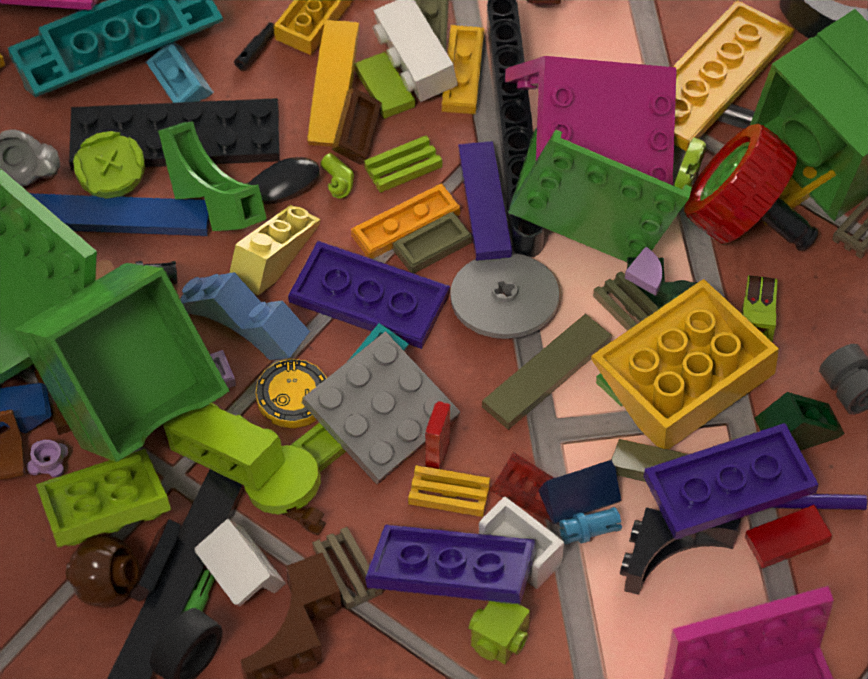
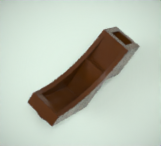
M323 552L286 566L287 580L291 591V602L287 616L279 631L264 647L240 660L244 679H280L295 672L297 674L309 672L318 663L323 662L321 643L310 620L326 619L332 616L336 610L341 609L340 589Z

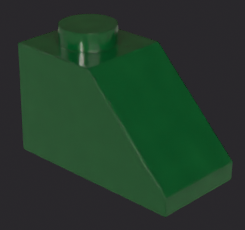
M786 392L754 418L761 431L785 423L800 451L838 439L845 434L828 403Z

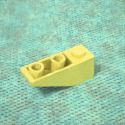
M288 206L235 245L229 273L235 272L254 294L260 295L277 282L317 229L321 219L309 214L307 210L301 207Z

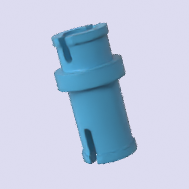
M612 507L608 510L584 515L582 512L573 514L572 519L559 521V526L564 527L559 530L562 540L566 545L575 541L583 544L589 542L591 537L621 531L622 525L617 523L622 522L617 508Z

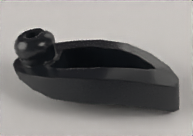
M306 157L287 158L274 163L247 184L259 185L263 204L282 203L303 193L316 182L320 176V168L317 162Z

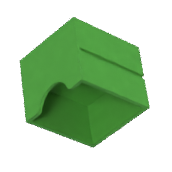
M853 9L817 33L815 37H811L772 63L750 125H764L795 151L797 164L792 178L802 188L830 170L835 172L836 176L809 194L833 221L860 204L868 196V21L856 9ZM808 166L815 168L817 171L816 176L812 179L806 178L803 175L804 168Z
M124 263L14 329L81 449L115 462L142 447L147 436L165 422L185 412L203 408L229 392L225 381L165 270L160 267Z

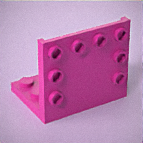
M542 56L506 68L505 83H517V89L538 90L536 161L556 129L562 132V139L673 185L677 67Z
M822 587L672 628L663 679H833L820 648L834 602L829 587Z

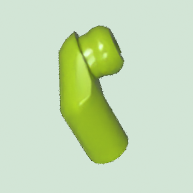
M329 153L323 157L320 166L332 176L331 184L328 183V190L335 198L347 197L353 188L354 173L335 155Z

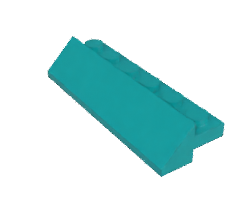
M107 0L94 5L92 10L84 9L39 27L38 36L8 47V53L23 81L24 89L34 97H38L223 22V17L213 0Z

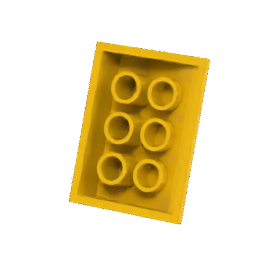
M702 279L591 355V360L638 428L657 447L669 450L773 376L776 372L779 348L705 279Z

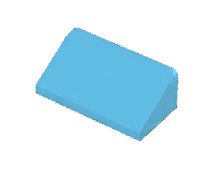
M175 42L164 45L146 61L173 103L198 102L214 93L186 51Z

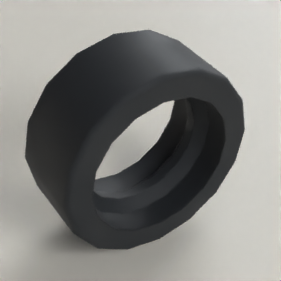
M192 608L186 610L172 621L158 639L150 658L151 669L163 679L197 678L213 659L221 644L223 636L222 626L199 609Z

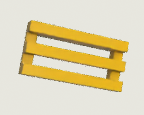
M416 465L414 478L411 483V491L408 496V504L483 517L490 487V478ZM419 490L441 493L442 496L453 498L459 496L476 499L478 503L419 493Z

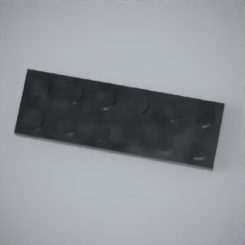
M278 98L71 107L70 169L74 171L73 160L75 154L77 156L78 151L81 149L80 145L87 138L97 133L109 131L118 132L121 136H125L128 139L129 137L134 139L143 152L145 167H166L167 164L158 131L193 121L204 150L214 164L279 162Z

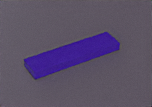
M493 141L458 144L476 261L512 257V247Z

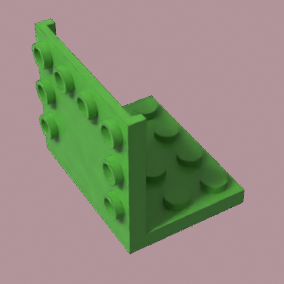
M536 128L508 213L629 264L633 263L645 247L652 251L688 201L692 187L685 185L680 189L562 139V132L556 129L536 161Z
M1 168L0 384L33 364L14 329L93 283L96 279L97 251Z

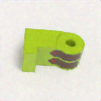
M748 275L742 315L755 327L767 328L762 333L772 342L776 327L777 279Z

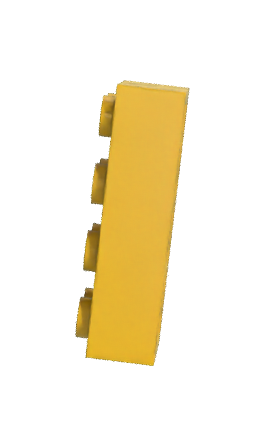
M293 0L274 25L275 40L312 55L321 43L325 20L338 21L353 0Z

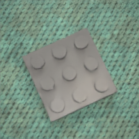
M386 331L305 395L301 402L376 484L380 483L425 445V431L437 401L450 404V423L460 414V410Z

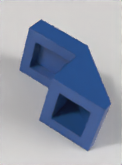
M36 383L0 388V411H14L20 432L26 434L51 417L48 392L45 384ZM0 422V428H1L3 425L6 426V427H9L8 424H6V423H4V422Z

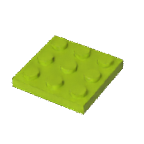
M146 449L133 452L118 462L109 460L36 484L57 547L77 545L88 537L103 532H117L124 525L140 520H153L162 513L171 510L168 497Z

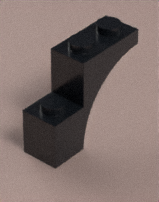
M646 507L642 521L635 519L629 542L635 543L633 553L625 552L620 575L626 576L624 591L639 595L643 584L651 572L664 560L684 550L709 546L733 549L741 518L675 540L661 511Z

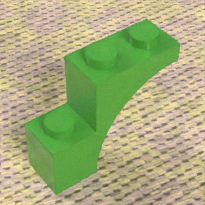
M193 121L183 122L158 131L175 200L204 197L212 231L243 229L267 220L259 185L238 182L221 171L204 150Z

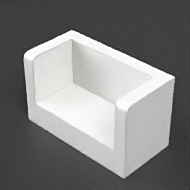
M504 496L480 520L479 534L536 540V552L527 582L536 589L562 564L564 541Z

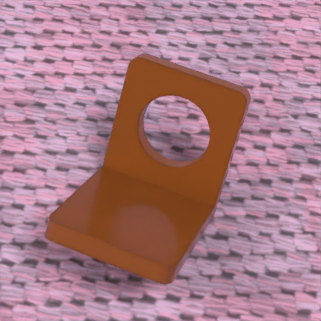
M0 411V422H4L10 427L6 432L0 434V480L23 476L25 474L23 438L14 411Z

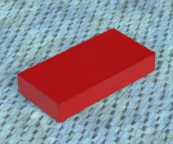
M437 401L425 431V467L441 469L450 444V404Z
M815 505L747 530L744 538L760 567L763 569L831 542L832 534Z

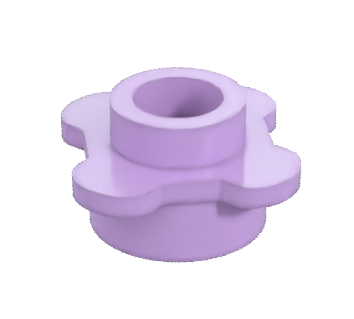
M47 439L35 442L31 446V461L26 466L28 472L31 475L45 473L51 477L62 475L64 472V467L62 466L63 459L68 455L66 445L62 443L57 444L55 441ZM45 458H51L48 462L44 461Z

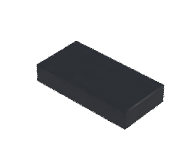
M169 519L157 531L140 568L137 584L133 586L128 597L140 602L153 591L182 529L180 524Z

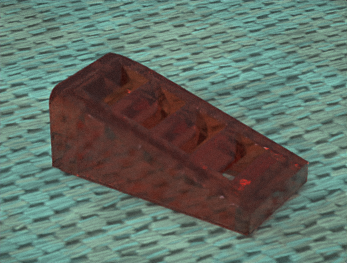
M513 452L489 490L502 498L505 496L514 504L551 521L543 501L538 500L535 496L540 487L546 481L554 479V477ZM513 473L520 476L515 485L509 481ZM527 480L533 483L528 493L522 490Z

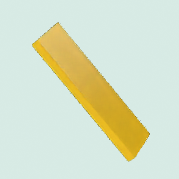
M737 0L673 66L677 67L674 145L687 151L694 137L699 139L793 38L795 29Z

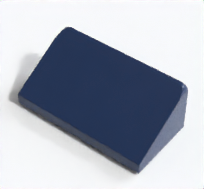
M612 460L550 479L538 490L553 525L559 523L560 520L572 519L573 514L580 512L587 514L621 502L616 470Z

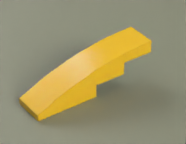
M325 20L311 106L308 145L333 147L346 94L353 87L359 22Z

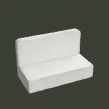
M230 519L224 521L195 548V552L231 601L237 606L244 604L262 587L272 593H276L286 584L244 527Z

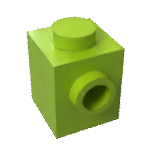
M489 601L484 610L481 608L477 609L469 623L471 646L481 657L490 661L496 659L506 664L512 653L518 655L528 639L526 631L529 628L530 610L519 604Z

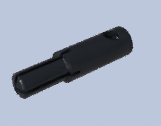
M269 22L237 56L234 64L238 69L242 71L247 70L267 46V42L274 35V23Z

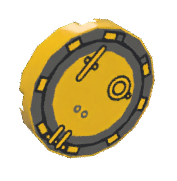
M287 359L274 363L265 369L257 380L255 395L259 411L264 417L266 416L268 419H271L272 423L279 427L295 429L310 425L317 419L301 402L305 395L327 379L326 375L318 366L306 360Z

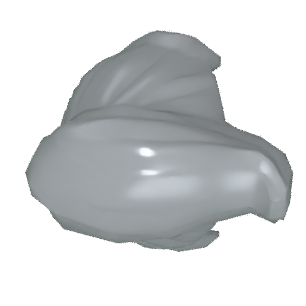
M6 130L0 134V168L19 185L24 187L33 184L38 178L49 179L57 174L60 168V158L58 151L51 145L41 144L31 135L18 130Z

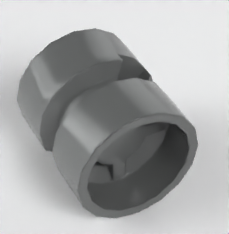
M849 344L830 354L821 364L819 372L829 387L837 391L836 396L846 411L854 415L868 410V357L858 344Z

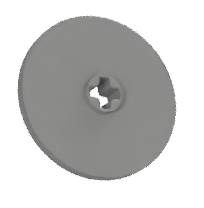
M512 253L510 258L472 260L457 273L452 282L450 293L452 309L457 318L466 327L478 334L499 339L518 338L538 331L553 318L559 304V286L552 272L539 261L517 253Z

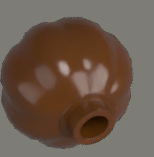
M108 535L88 537L80 543L66 566V578L79 600L89 606L111 608L121 604L129 596L140 576L139 562L133 556V552L128 544L119 538Z

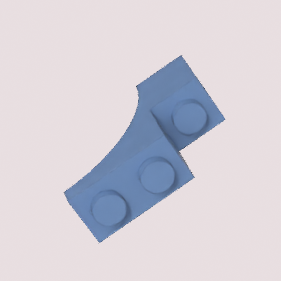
M235 272L221 275L214 274L203 278L195 277L182 289L184 294L180 300L188 314L204 316L229 327L252 343L269 360L290 358L310 332L283 300L268 303L261 302Z

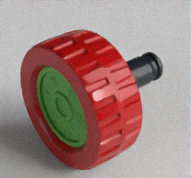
M753 124L746 127L720 149L695 181L690 197L684 205L686 217L704 233L722 244L736 240L751 229L760 219L786 241L795 244L796 249L799 251L808 249L818 236V229L816 227H811L804 217L779 198L794 173L797 164L795 151L780 137L761 124Z

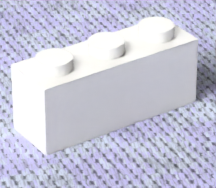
M396 0L374 10L377 22L373 26L375 36L381 45L387 44L389 48L386 50L393 67L397 68L400 66L402 70L400 75L408 92L414 90L418 99L422 102L457 86L454 65L415 0Z

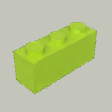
M213 402L203 408L178 415L163 424L172 451L254 491H258L285 462L281 440L274 431L256 426L240 415L226 412Z

